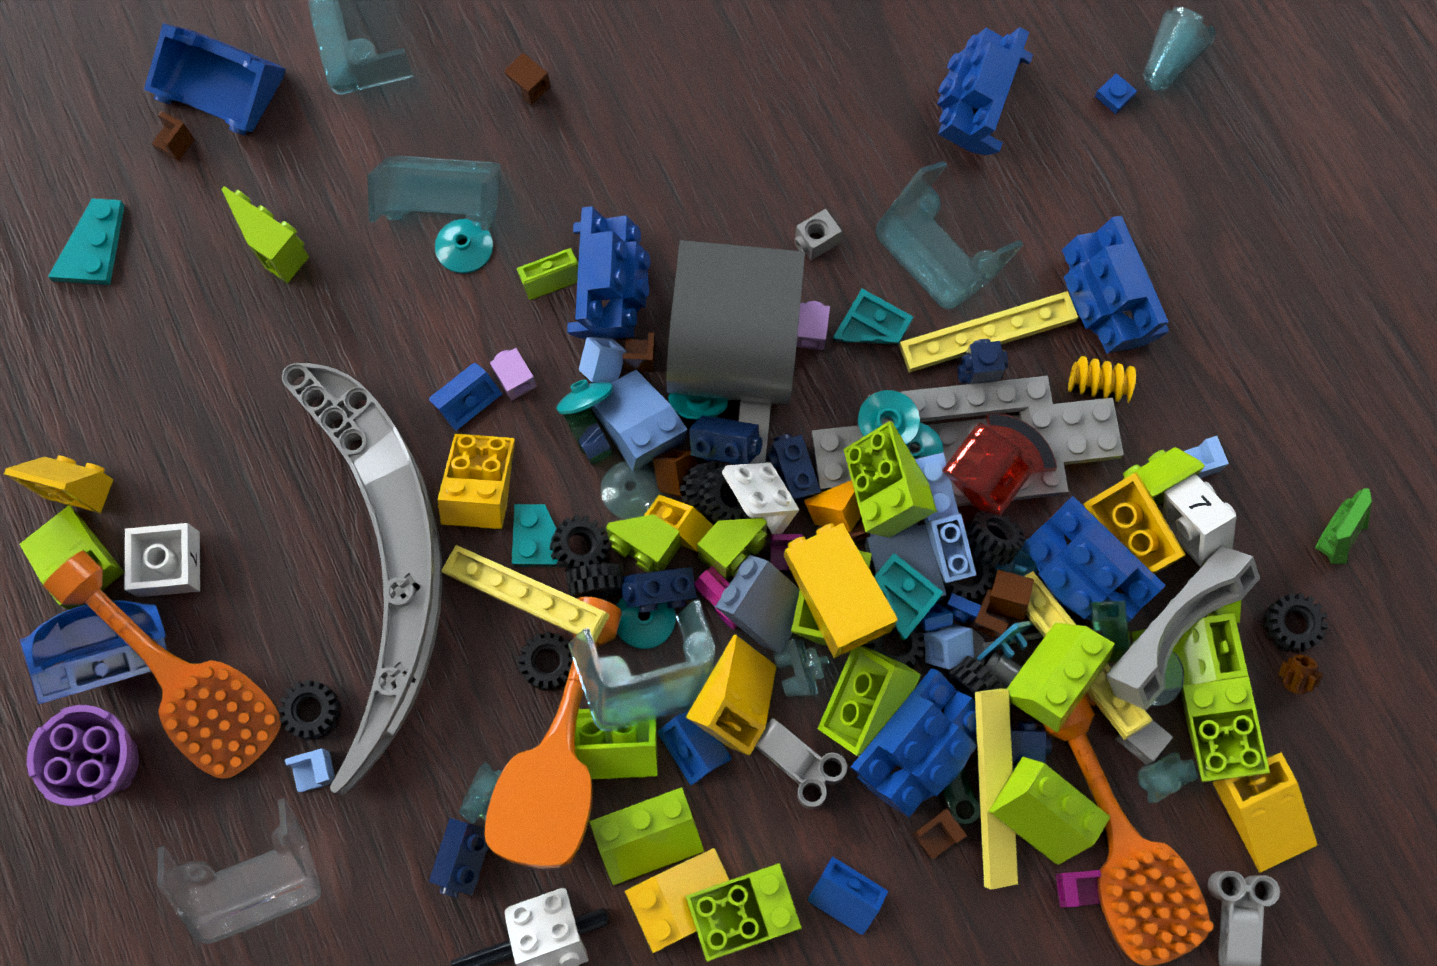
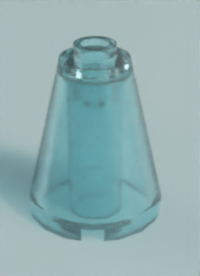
M1174 7L1173 11H1170V8L1166 9L1143 73V78L1146 80L1145 84L1150 89L1155 91L1168 89L1213 43L1217 35L1215 28L1212 25L1207 28L1202 24L1204 18L1201 15L1182 7Z

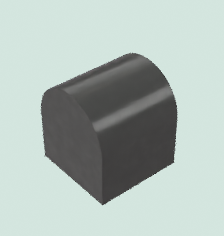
M680 240L669 332L667 394L790 405L804 270V251Z

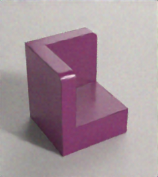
M771 534L770 563L780 572H791L784 558L785 549L789 548L787 544L802 537V534Z
M1101 870L1055 874L1060 907L1099 904L1096 877H1102Z

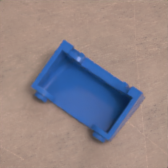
M163 23L144 90L155 94L153 99L171 105L172 100L179 101L225 120V123L230 125V131L246 135L247 131L253 132L281 84L286 68L201 33Z

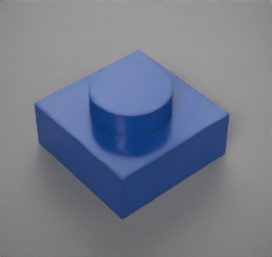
M1115 73L1097 90L1095 97L1113 113L1117 114L1135 97L1137 90Z
M952 593L946 602L945 608L953 613L954 620L966 623L967 621H974L981 605Z
M936 602L918 626L924 631H938L941 627L953 625V613Z

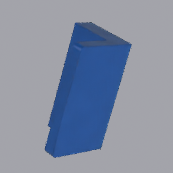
M473 363L429 397L428 400L440 411L449 425L456 431L501 396L502 392L489 374L478 364Z
M688 710L674 717L657 733L692 786L713 770L729 762L731 756L722 742L686 718Z
M832 856L807 901L860 935H863L878 914L888 890Z

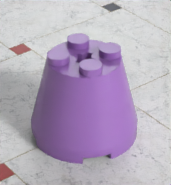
M75 705L61 709V712L49 719L43 727H38L30 741L27 752L29 777L33 778L37 788L45 795L44 797L54 803L72 807L95 804L120 790L128 788L139 765L137 744L132 740L123 723L112 713L89 705Z

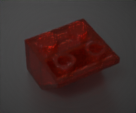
M978 422L942 471L977 509L1001 516L1036 469V466L1020 447L985 424Z

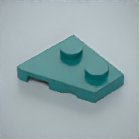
M514 504L513 567H558L556 565L558 560H552L551 554L553 550H550L551 538L556 531V527L545 504Z
M895 553L891 555L874 576L898 619L895 627L900 638L904 641L944 593Z

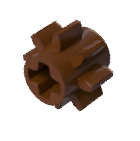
M1306 655L1289 657L1287 662L1282 663L1278 674L1284 677L1283 683L1285 688L1296 694H1306L1308 691L1313 692L1314 687H1319L1323 677L1322 673L1317 672L1319 667L1317 662Z

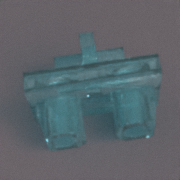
M794 638L785 641L787 646L783 647L780 653H773L779 669L793 665L796 675L782 680L785 695L788 697H813L819 695L815 680L824 678L821 667L829 664L828 657L818 658L815 647L807 649L806 652L803 640L796 641Z
M1170 753L1153 764L1143 766L1138 772L1139 785L1149 792L1147 796L1149 803L1159 802L1168 795L1178 791L1188 782L1198 778L1193 760L1181 761L1179 753Z
M486 762L479 768L462 801L464 804L459 810L460 815L473 824L480 817L486 821L489 803L495 785L502 773L501 771H492L490 765Z

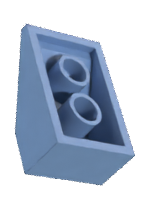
M637 370L612 382L613 392L606 399L591 407L632 471L653 461V458L684 443L687 428L668 401Z

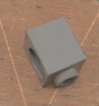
M824 209L796 226L794 242L799 251H804L809 259L813 260L840 244L842 230L827 209ZM812 233H818L822 236V238L813 239L809 235Z
M1152 720L1148 726L1126 740L1120 734L1115 740L1146 765L1155 761L1173 736Z

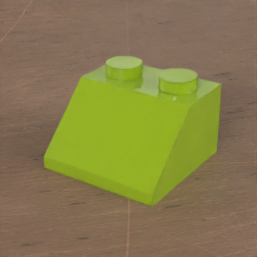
M1176 447L1168 452L1162 449L1153 454L1148 459L1149 463L1140 467L1136 464L1123 473V480L1137 472L1158 506L1164 502L1165 491L1194 474L1198 476L1205 466L1200 460Z

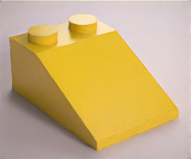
M58 455L57 459L41 457L6 468L4 475L43 499L101 513L113 479L104 473L105 469L92 463H86L85 467L75 465V460Z
M715 848L625 890L653 953L697 931L686 899L687 895L730 881Z

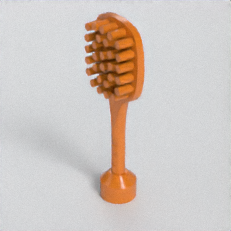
M84 550L63 563L46 580L43 587L62 605H84L86 603L144 660L162 688V701L158 711L163 728L174 745L193 764L213 777L230 778L249 767L264 753L280 730L281 722L279 718L281 717L274 703L256 683L239 670L225 663L210 660L200 664H192L161 647L101 591L103 568Z
M576 598L607 612L610 616L595 644L573 634L578 644L557 714L540 745L531 750L519 752L511 758L495 785L489 803L485 822L486 842L496 855L516 864L535 868H558L570 864L583 841L592 807V779L587 766L579 761L575 754L576 721L596 647L616 638L622 616V611L616 605L599 598Z
M1085 694L1058 733L1045 724L1043 726L1048 735L1063 741L1068 740L1097 806L1110 816L1109 821L1104 827L1107 835L1109 855L1107 861L1100 869L1102 877H1097V888L1102 911L1116 942L1127 957L1135 963L1145 966L1166 963L1189 953L1207 938L1209 932L1213 930L1214 925L1210 921L1208 908L1202 892L1184 860L1167 844L1152 842L1142 838L1122 811L1086 735L1095 713Z

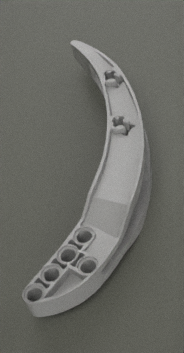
M293 363L283 370L282 381L327 433L348 462L373 523L382 567L384 613L375 678L358 732L330 786L332 792L344 795L356 786L388 748L410 713L423 684L434 648L441 612V544L435 512L424 478L407 444L378 401L360 382L346 373L324 365ZM305 377L300 385H293L297 378ZM324 398L321 405L312 407L316 399ZM367 400L366 405L361 409L354 408L358 401ZM343 419L340 427L331 428L335 420ZM357 440L362 441L359 449L350 450L353 442ZM416 583L420 586L419 590L414 587Z

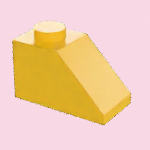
M662 495L656 497L644 514V516L654 514L680 531L681 546L698 552L697 543L714 526L693 506Z

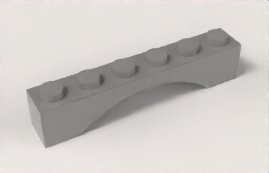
M1220 546L1106 674L1114 696L1147 710L1166 688L1165 673L1167 662L1174 646L1182 635L1207 614L1227 604L1242 600L1258 582L1260 576L1254 557Z

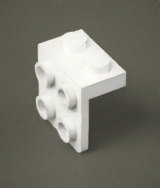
M772 463L727 465L723 469L722 474L745 513L751 518H764L768 522L767 526L772 534H782L800 509Z
M564 888L506 908L505 918L516 966H579V964L589 961L586 949L577 931L568 893Z

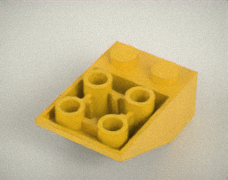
M454 434L437 499L441 525L502 529L508 501L514 438Z
M734 634L686 718L727 747L750 756L766 728L776 665Z
M1282 752L1267 756L1269 774L1212 782L1259 872H1263L1318 845L1298 782Z

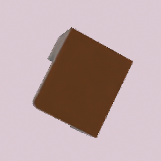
M525 53L516 58L504 71L505 75L521 88L523 99L531 106L551 87L548 72Z
M160 111L157 116L164 124V127L151 144L156 150L179 162L195 139L183 122Z
M648 332V340L626 339V353H623L622 359L624 371L654 372L655 333Z
M673 447L654 457L653 462L659 492L678 496L686 494V491H680L681 486L686 485V482L682 481L684 476L689 475L687 471L690 468L698 465L697 458L691 456V450Z
M997 570L987 611L1024 620L1034 580L1029 577Z
M988 589L981 600L979 613L971 623L970 628L998 639L1006 631L1009 617L987 611L992 590Z
M948 809L941 811L912 833L931 859L936 858L950 846L967 836Z

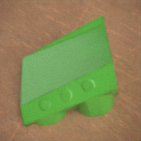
M1364 488L1359 490L1352 499L1347 498L1333 515L1319 538L1315 548L1327 555L1331 564L1347 563L1348 552L1362 529H1368L1372 504L1370 489Z

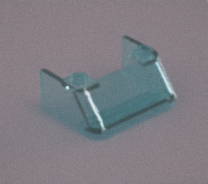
M309 0L308 7L325 78L333 92L346 94L414 77L404 48L376 55L374 46L369 40L357 38L348 41L339 1Z
M409 156L387 157L367 175L369 222L375 223L382 215H386V218L390 220L403 219V215L408 214L410 211L466 214V219L471 220L473 225L481 226V230H488L496 218L501 165L493 162Z
M942 161L919 169L877 223L876 235L886 249L941 307L952 309L961 305L992 280L1024 244L1018 240L998 249L995 253L990 250H982L970 259L933 220L941 208V200L931 185L947 166Z
M699 599L692 601L676 615L685 641L683 652L687 662L631 677L626 662L620 657L606 656L599 658L589 628L583 629L568 644L593 721L599 729L607 732L615 731L692 707L712 673L715 661V644Z

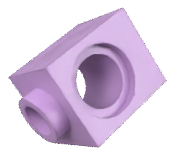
M817 301L800 303L796 347L824 350L830 306H824Z
M517 348L498 353L494 360L490 362L496 377L511 401L537 387L532 373Z

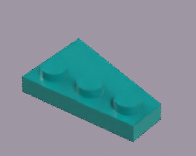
M91 199L48 276L53 282L110 285L125 207L121 200Z

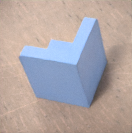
M587 337L579 371L591 382L612 383L619 379L623 365V353H626V350L612 338Z
M1217 436L1205 439L1198 447L1184 451L1204 464L1205 467L1198 475L1199 478L1218 473L1229 464Z
M953 624L941 627L938 631L924 633L925 663L950 670L956 667L967 655L974 657L972 628Z
M321 748L285 759L286 766L293 769L298 792H305L332 784L335 778L330 751Z

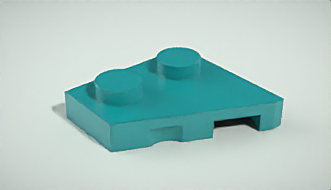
M861 289L833 336V340L837 342L899 345L914 317L870 292Z

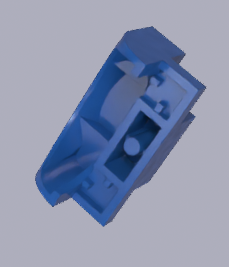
M1019 27L1010 35L1006 34L1002 37L992 30L985 28L979 34L972 35L965 49L951 57L947 65L949 73L938 90L941 95L937 105L942 107V114L939 122L942 124L938 135L976 154L990 155L1000 151L1003 142L995 139L990 134L997 127L1018 64L1024 62L1028 65L1031 63L1033 54L1024 49L1029 35L1028 31ZM972 107L977 109L975 115L973 113Z
M593 206L583 207L581 222L573 224V233L576 235L580 234L575 315L577 322L568 323L567 333L585 340L587 337L612 339L634 337L637 313L640 308H646V297L649 295L648 269L651 265L649 253L639 244L641 241L640 228L627 215L605 218ZM610 300L603 308L601 301Z
M1122 216L1112 217L1097 232L1077 235L1062 249L1065 260L1070 268L1069 272L1064 276V280L1074 308L1082 319L1085 329H1091L1099 336L1106 354L1144 346L1169 332L1166 325L1169 321ZM1131 311L1134 320L1123 312Z
M1074 496L1022 546V549L1035 561L1039 570L1038 575L1042 578L1045 586L1055 599L1066 609L1081 616L1083 619L1086 618L1097 622L1103 629L1105 627V631L1111 637L1122 629L1166 586ZM1064 534L1071 540V542L1068 545L1066 543ZM1119 587L1125 594L1116 592L1114 590Z
M113 601L149 637L167 650L164 637H166L165 631L154 604ZM88 605L62 612L45 621L28 637L19 639L38 705L151 672L144 660Z
M931 668L853 763L851 768L858 774L856 778L883 802L910 817L922 801L934 795L938 796L941 791L957 779L970 755L976 749L975 700L958 692L939 671ZM896 765L903 768L897 772L891 773L892 770L896 767Z

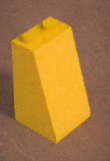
M833 523L827 524L816 531L817 535L807 540L804 536L799 537L788 543L789 548L785 549L784 558L833 658L891 632L898 621L843 523L835 527Z

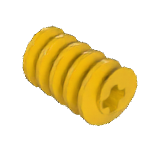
M1081 356L1077 363L1075 361L1072 366L1068 382V392H1072L1075 385H1079V391L1082 395L1090 387L1092 397H1095L1099 390H1103V399L1108 398L1111 392H1114L1116 402H1119L1124 394L1127 395V403H1129L1136 384L1135 367L1128 366L1124 372L1122 364L1117 363L1112 369L1111 362L1105 361L1100 367L1099 359L1095 358L1088 365L1087 357Z

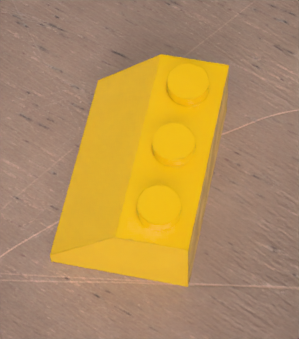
M1137 472L1083 504L1153 574L1169 567L1186 555Z

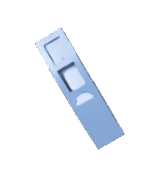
M944 452L915 459L929 483L937 512L924 518L944 582L948 583L975 576L976 571L962 515L958 513Z

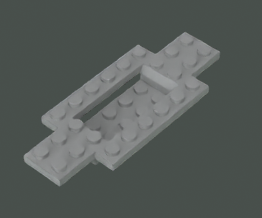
M1048 376L900 392L914 402L919 411L920 422L1021 411L1019 415L1009 417L1018 419L1037 431L1053 454L1056 468H1044L1039 451L1026 436L1008 427L990 425L989 418L927 425L938 434L942 441L957 507L1066 495L1069 491L1064 465L1121 459L1124 456L1113 398L1053 404ZM885 419L882 421V424H885L891 420ZM859 426L812 430V443L820 491L824 492L850 481L851 476L843 449L863 437ZM916 444L909 445L910 452L918 453L920 451Z

